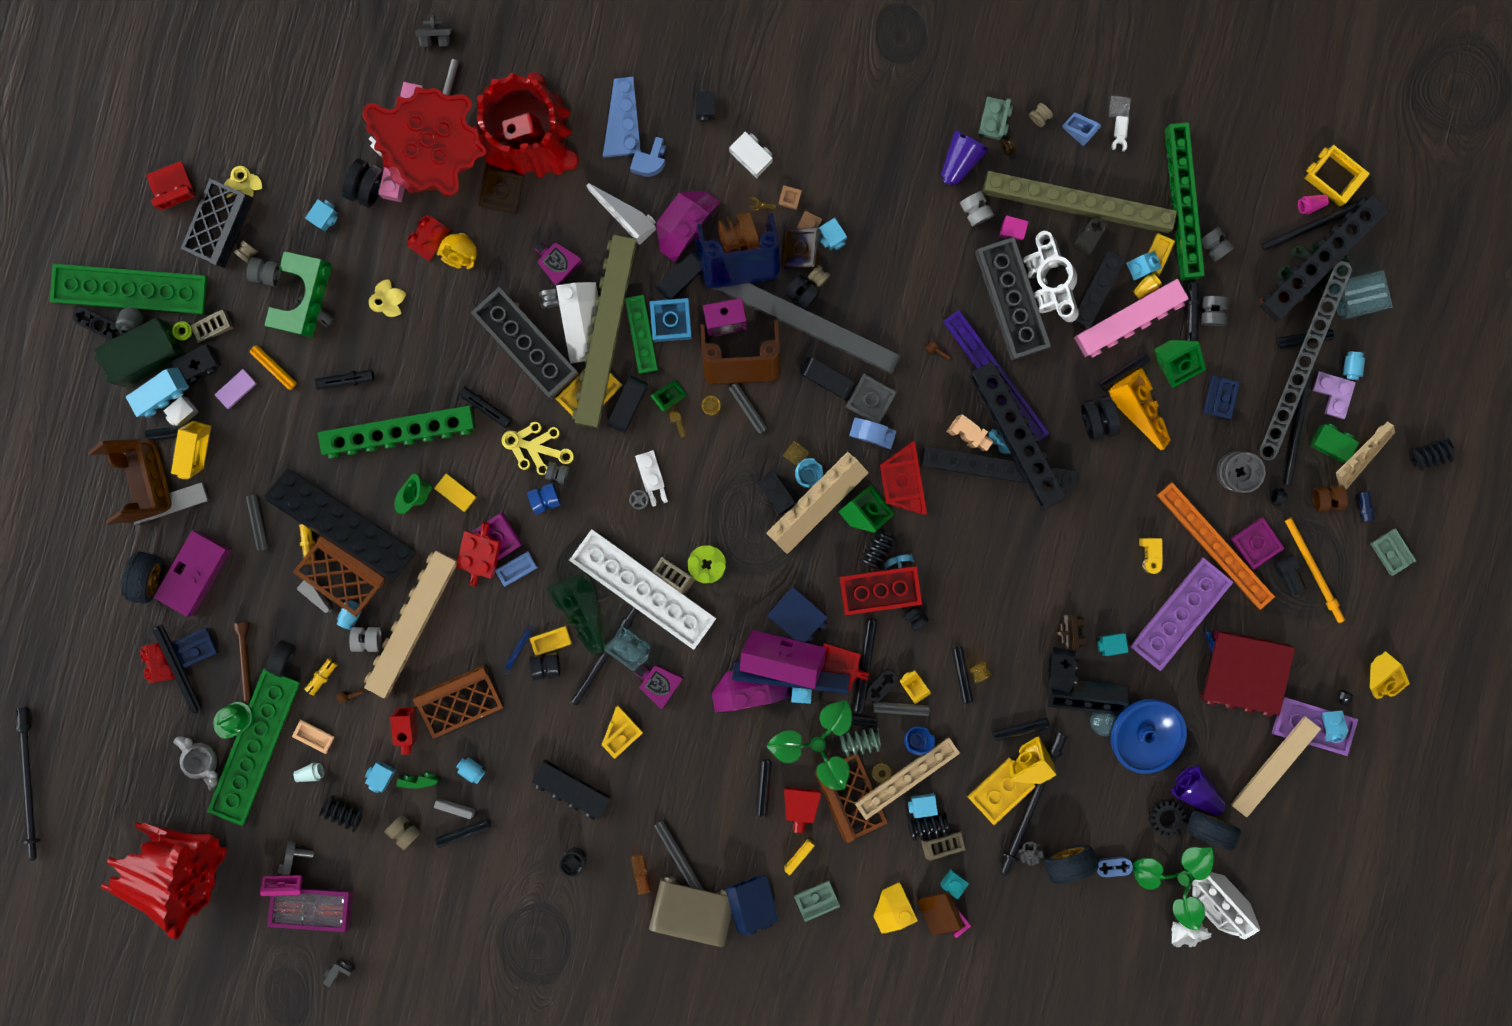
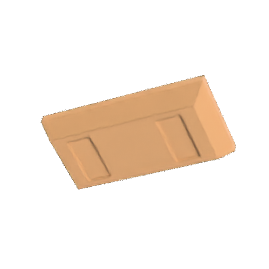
M303 720L299 721L292 735L293 738L324 754L327 753L335 738Z

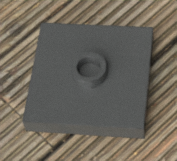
M863 374L845 408L869 421L880 424L897 391Z

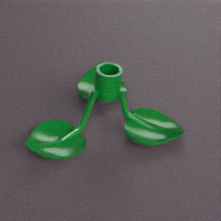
M843 700L823 708L820 713V723L828 730L822 736H814L810 742L801 744V735L796 731L787 730L775 735L768 742L767 748L778 760L784 763H792L801 756L800 748L811 746L813 751L821 753L825 761L817 766V776L821 783L834 790L845 789L849 777L848 763L838 756L827 759L824 752L826 748L824 738L831 731L835 735L841 736L849 730L852 722V713L848 702Z
M1191 847L1187 849L1182 855V865L1185 870L1171 875H1162L1164 867L1156 859L1142 858L1132 864L1133 874L1139 885L1145 889L1153 890L1158 888L1161 884V879L1178 878L1179 883L1185 886L1186 889L1183 899H1177L1173 904L1174 915L1183 926L1192 930H1199L1205 918V907L1201 900L1193 896L1187 898V894L1191 889L1194 879L1204 880L1211 874L1214 865L1213 847Z

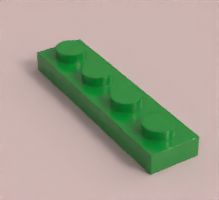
M644 295L625 298L638 372L643 374L658 371Z

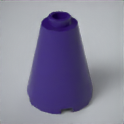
M955 130L941 172V176L944 177L942 181L950 186L953 183L957 185L987 153L989 148Z
M1195 765L1196 768L1190 766L1182 771L1175 780L1177 783L1176 787L1172 786V794L1176 798L1211 816L1221 815L1225 810L1226 803L1204 771L1197 765Z

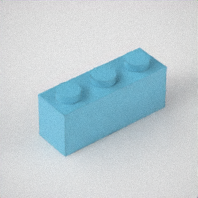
M178 367L169 368L127 395L126 399L136 417L145 416L147 418L156 414L158 408L169 405L171 399L181 397L183 391L189 387Z

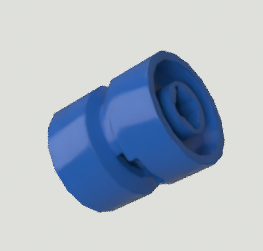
M553 482L542 486V490L536 488L527 492L535 515L545 512L547 507L553 509L561 506L560 498Z

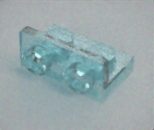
M621 626L618 629L617 635L605 645L604 651L634 672L648 659L650 646L633 635L631 631Z

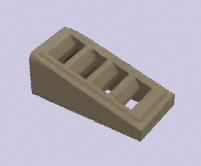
M224 309L191 325L198 343L234 328L227 311ZM219 318H221L223 326L220 325L218 321ZM212 321H214L216 324L217 329L215 330L211 323ZM205 324H208L210 333L207 332ZM198 327L202 328L204 336L201 337Z
M663 557L660 558L652 570V573L684 595L695 581L692 576ZM665 564H667V568L661 575L660 572ZM673 568L674 571L672 572V574L670 575V577L667 579V578H666L667 575L669 574V572H670L671 569ZM678 573H680L681 575L679 576L677 581L673 583ZM686 577V580L684 581V583L682 584V586L679 587L680 584L682 583V581L684 580V578Z
M961 831L947 834V837L942 835L939 838L934 837L921 841L925 858L930 861L966 850ZM952 838H955L957 848H954ZM945 840H948L949 850H947ZM938 842H940L941 852H939Z

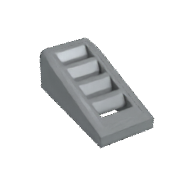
M303 580L297 587V590L323 612L331 613L333 609L324 595Z

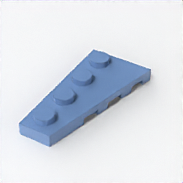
M633 77L614 79L603 158L634 155L635 151L641 152Z

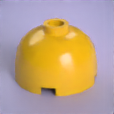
M451 234L442 240L437 255L439 256L440 254L442 256L441 260L449 266L461 269L462 265L467 266L466 269H470L475 263L477 249L474 242L466 234Z

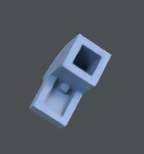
M655 138L650 155L635 151L630 167L631 173L651 177L663 170L666 162L660 156H664L666 145H664L662 138Z
M854 418L849 436L891 449L896 431L872 421Z

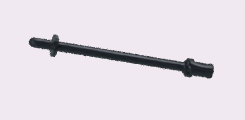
M28 707L15 708L17 720L15 730L20 733L27 839L23 840L22 843L28 844L29 860L34 861L37 858L36 842H40L41 838H35L28 731L31 728V724H29Z
M1056 732L1051 747L1047 749L1053 763H1055L1059 756H1062L1063 753L1061 751L1068 736ZM1047 781L1037 784L1009 853L1003 852L1002 854L1007 857L1001 869L1003 876L1008 875L1013 861L1019 862L1016 854Z

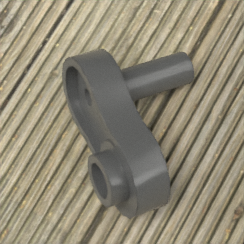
M288 841L284 863L279 864L278 875L290 876L293 856L313 858L314 851L295 848L296 842Z

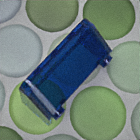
M773 213L768 215L765 225L767 232L763 233L760 237V248L723 253L722 246L717 241H705L702 226L697 224L695 240L704 282L708 287L719 288L775 279L780 271L779 238Z

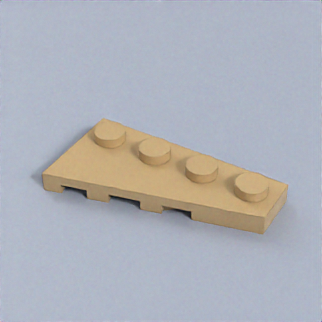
M1388 421L1383 426L1381 425L1375 434L1336 472L1339 485H1343L1347 489L1394 435V425Z

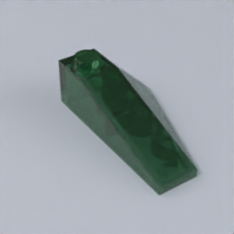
M587 573L570 577L548 587L547 590L554 605L558 610L562 609L568 617L566 619L569 625L572 623L578 631L577 636L590 654L604 652L606 649L595 591Z

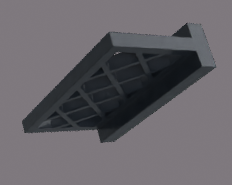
M209 178L180 249L214 265L225 268L254 197ZM217 185L221 194L213 197L211 191L213 186ZM231 193L237 194L235 201L229 204L226 196ZM223 198L225 206L217 210L214 201ZM211 203L213 212L205 215L204 207ZM227 210L229 216L227 220L221 222L219 213ZM215 215L218 224L210 227L207 218ZM203 221L206 229L198 232L197 224ZM220 228L221 235L214 240L211 231ZM208 233L211 242L203 245L200 236ZM196 238L199 247L195 249L188 248L190 241ZM212 245L214 252L210 258L206 256L204 249Z

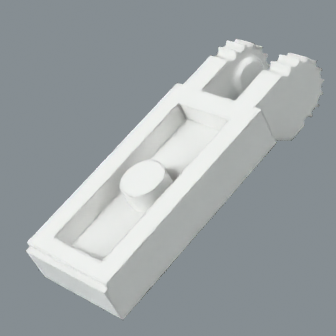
M654 450L635 456L652 507L657 506L656 498L653 495V491L660 489L662 501L664 503L668 502L664 490L665 485Z

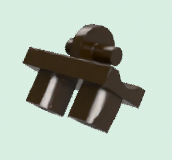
M1062 615L1063 623L1060 624V631H1055V636L1061 637L1064 649L1079 650V647L1086 645L1085 635H1078V628H1084L1085 618L1077 617V615Z

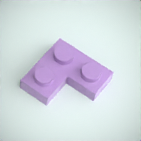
M1320 371L1317 372L1312 391L1329 395L1324 414L1342 420L1345 419L1356 382Z

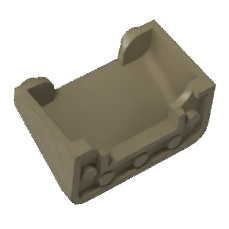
M665 876V878H661L649 930L724 947L732 915L726 889L713 893L679 885L674 877Z

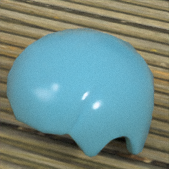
M814 458L802 460L795 469L796 481L805 488H812L824 476L822 465L815 461Z

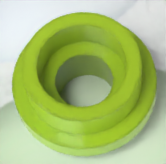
M180 321L173 326L172 333L176 339L184 341L191 337L192 328L187 322ZM185 328L186 332L182 335L180 330Z

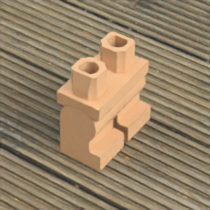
M963 414L957 416L946 431L951 436L959 434L964 442H969L967 446L971 449L979 448L981 451H987L994 442L986 436L988 431L984 428L980 429L978 425Z

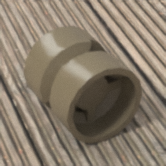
M401 814L384 832L391 839H396V844L404 851L421 832L414 825L410 826V821Z

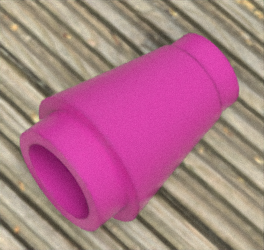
M1325 194L1303 196L1302 199L1298 200V209L1300 213L1309 215L1327 206L1329 199Z

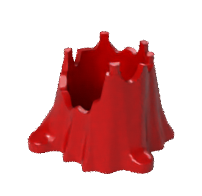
M532 72L526 78L514 73H510L506 78H494L491 80L490 86L484 88V94L478 95L477 124L472 127L478 131L479 141L486 148L484 158L488 165L496 167L503 172L513 170L518 175H525L528 171H532L538 178L544 177L547 172L561 175L564 171L574 170L578 166L579 158L577 154L564 145V139L572 133L565 125L566 118L571 114V111L564 106L560 95L548 90L545 79L540 73ZM526 113H531L540 119L544 135L543 139L519 145H512L507 141L497 142L495 131L503 129V121Z
M416 87L414 94L410 98L397 96L396 107L393 109H385L376 103H369L363 109L362 117L367 124L366 131L376 138L374 149L381 152L382 165L390 171L391 179L398 185L404 186L409 193L439 190L445 196L455 195L459 188L458 174L472 168L475 160L486 154V148L479 141L478 131L466 123V115L471 110L472 102L464 94L448 96L436 88L422 89Z
M136 822L135 828L147 834L151 841L141 844L142 852L140 854H128L125 859L109 857L107 864L114 866L121 878L112 876L109 879L110 885L103 883L101 888L144 912L166 932L168 937L177 940L182 935L190 917L193 915L197 916L200 910L209 904L211 891L215 884V872L223 862L227 848L219 845V839L210 834H188L144 822L142 824Z

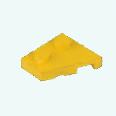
M619 705L615 708L602 742V746L614 759L643 733Z

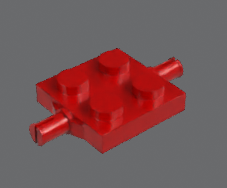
M482 522L480 533L467 530L463 534L456 568L471 574L469 585L477 586L478 576L494 578L502 541L493 539L488 535L490 523Z
M824 643L823 647L826 648V655L822 672L850 675L848 691H851L856 678L868 681L869 677L866 676H869L870 673L859 670L861 654Z

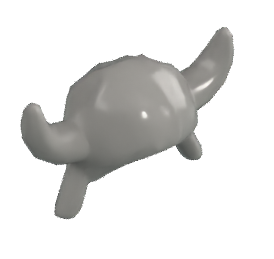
M176 737L173 743L182 751L179 760L182 772L189 778L203 779L209 791L215 790L218 785L217 772L214 771L217 765L215 751L208 744L201 742L193 744L190 738Z

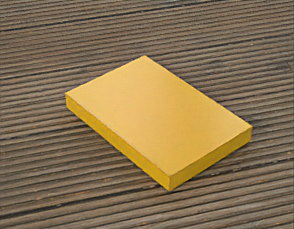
M581 373L555 398L572 416L574 408H578L579 401L576 400L578 389H581L583 382H580ZM611 373L609 375L604 404L623 386Z
M1010 758L1003 762L967 796L993 825L1000 821L1036 787L1033 783L1014 782L1011 779L1009 765L1012 760Z

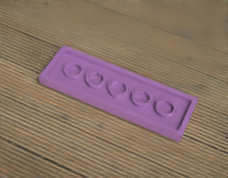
M1201 558L1129 647L1157 670L1161 671L1228 590L1233 581L1205 558Z

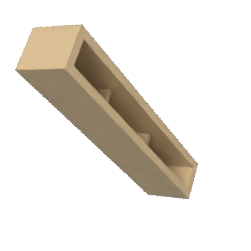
M847 452L766 534L788 554L868 474V471L855 457Z

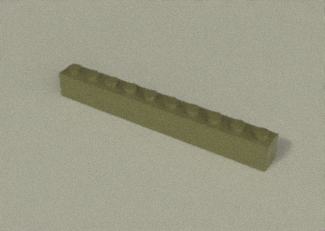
M988 171L985 176L982 190L983 194L1167 234L1173 230L1177 213L1175 210Z
M613 235L612 240L609 239L607 251H610L609 257L605 258L603 269L606 272L605 276L600 279L599 288H602L601 296L597 295L595 307H598L597 315H593L592 325L594 330L588 337L590 350L585 353L584 363H587L585 371L582 370L580 382H583L582 388L577 391L576 400L579 403L578 408H574L572 416L577 425L599 429L637 245L636 239Z

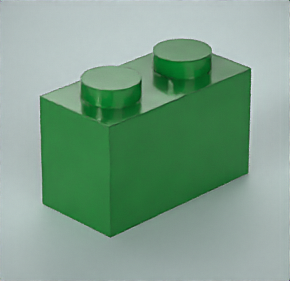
M1332 424L1319 425L1309 446L1342 464L1346 463L1353 456L1359 442L1354 440L1355 437L1353 435L1337 431L1338 428Z

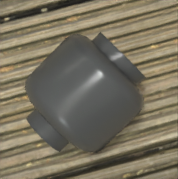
M124 308L117 317L116 328L124 336L138 335L144 323V316L136 308Z

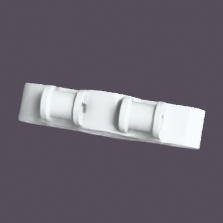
M1041 231L1036 236L1038 252L1023 258V263L1026 264L1028 269V278H1037L1038 283L1043 288L1034 292V297L1037 298L1039 312L1046 313L1057 309L1058 314L1063 320L1073 322L1079 315L1072 292L1077 283V272L1066 258L1061 257L1057 241L1048 231ZM1050 239L1047 245H1043L1044 240ZM1058 265L1067 266L1066 270L1069 277L1065 284H1060L1057 288L1047 287L1046 284L1048 282L1045 278L1047 272L1051 268L1059 267ZM1067 308H1072L1070 314L1064 315Z

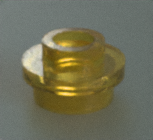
M883 763L877 764L872 771L873 778L879 783L885 782L892 774L890 767ZM884 770L886 772L885 776L880 777L878 775L879 771Z

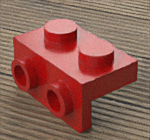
M426 215L418 222L419 227L415 233H411L408 237L406 246L430 261L450 229L432 216Z
M159 643L142 646L140 656L141 660L145 661L144 677L149 681V684L175 679Z

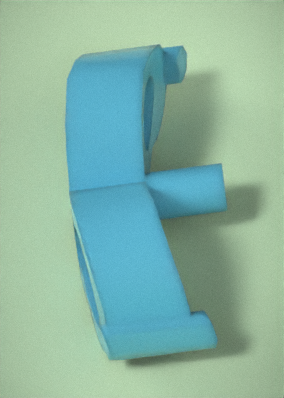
M993 428L988 433V437L994 441L992 444L998 445L1001 453L1010 454L1003 438Z
M905 554L892 557L884 563L885 569L895 563L898 564V568H902V561L914 562L913 555Z

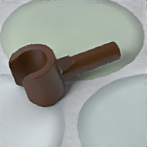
M929 342L924 347L931 355L936 351L947 360L951 358L935 342Z
M362 689L349 695L342 691L335 697L339 703H345L353 697L364 694V691Z

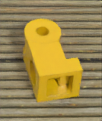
M1139 538V546L1145 547L1143 569L1151 574L1160 572L1163 561L1162 538Z

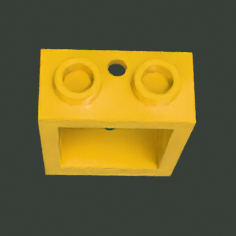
M1335 145L1330 148L1325 147L1318 155L1320 158L1318 162H1313L1306 170L1308 174L1304 179L1340 207L1347 203L1370 173ZM1329 156L1354 175V178L1340 195L1315 175Z
M192 421L178 429L171 474L178 475L177 477L181 479H189L204 469L211 425Z

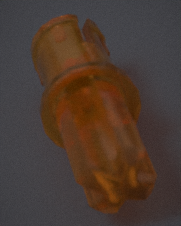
M634 855L631 857L634 870L633 878L636 880L638 894H645L650 892L646 876L648 872H645L642 855Z

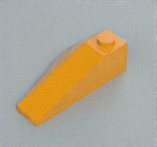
M1141 367L1114 384L1109 390L1110 397L1117 407L1160 450H1164L1171 440L1163 418L1158 416L1157 407L1159 405L1157 401H1153L1150 390H1153L1152 385Z

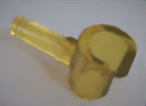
M756 197L750 198L751 201H757L755 206H749L752 210L776 208L775 204L760 202Z
M670 412V422H677L681 438L685 437L681 423V414L679 412Z

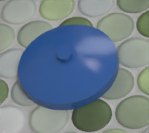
M1144 699L1135 702L1118 716L1111 732L1113 753L1124 767L1133 772L1150 774L1161 771L1170 766L1181 754L1187 737L1186 724L1180 712L1163 700Z

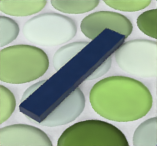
M734 661L732 680L848 694L850 675L821 672L815 689L740 671V662Z

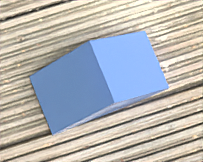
M1074 112L1062 127L1081 145L1085 146L1101 125Z

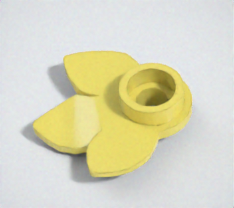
M244 166L235 167L231 171V177L224 183V185L251 197L254 196V190L262 189L259 177L250 174L249 170ZM239 173H244L243 179H238ZM231 193V194L227 195L226 197H227V198H230V197L235 196V195H237V194Z
M383 280L376 285L375 294L369 298V307L374 312H383L388 317H396L401 314L398 305L404 300L406 293L401 289L392 288L390 280ZM377 299L381 300V301H382V304H381V305H377V304L375 303V300H377Z

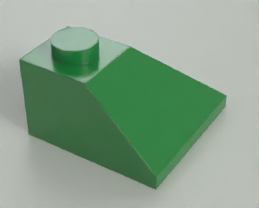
M1170 340L1154 349L1157 362L1172 388L1206 370L1198 341Z
M872 485L838 511L851 527L873 533L895 515Z

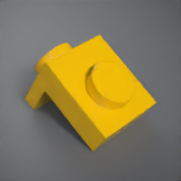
M916 670L907 672L900 680L903 688L915 704L931 694Z

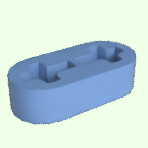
M1126 857L1102 858L1097 861L1099 868L1103 866V863L1107 866H1112V868L1106 869L1105 873L1098 868L1097 873L1102 877L1125 876L1133 870L1132 862ZM1123 861L1128 865V867H1125V871L1115 866L1122 865Z

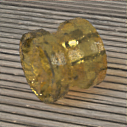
M715 396L704 398L702 401L704 413L709 416L719 413L721 409L719 399Z
M986 661L968 669L974 676V683L981 682L992 676L991 672L986 668Z

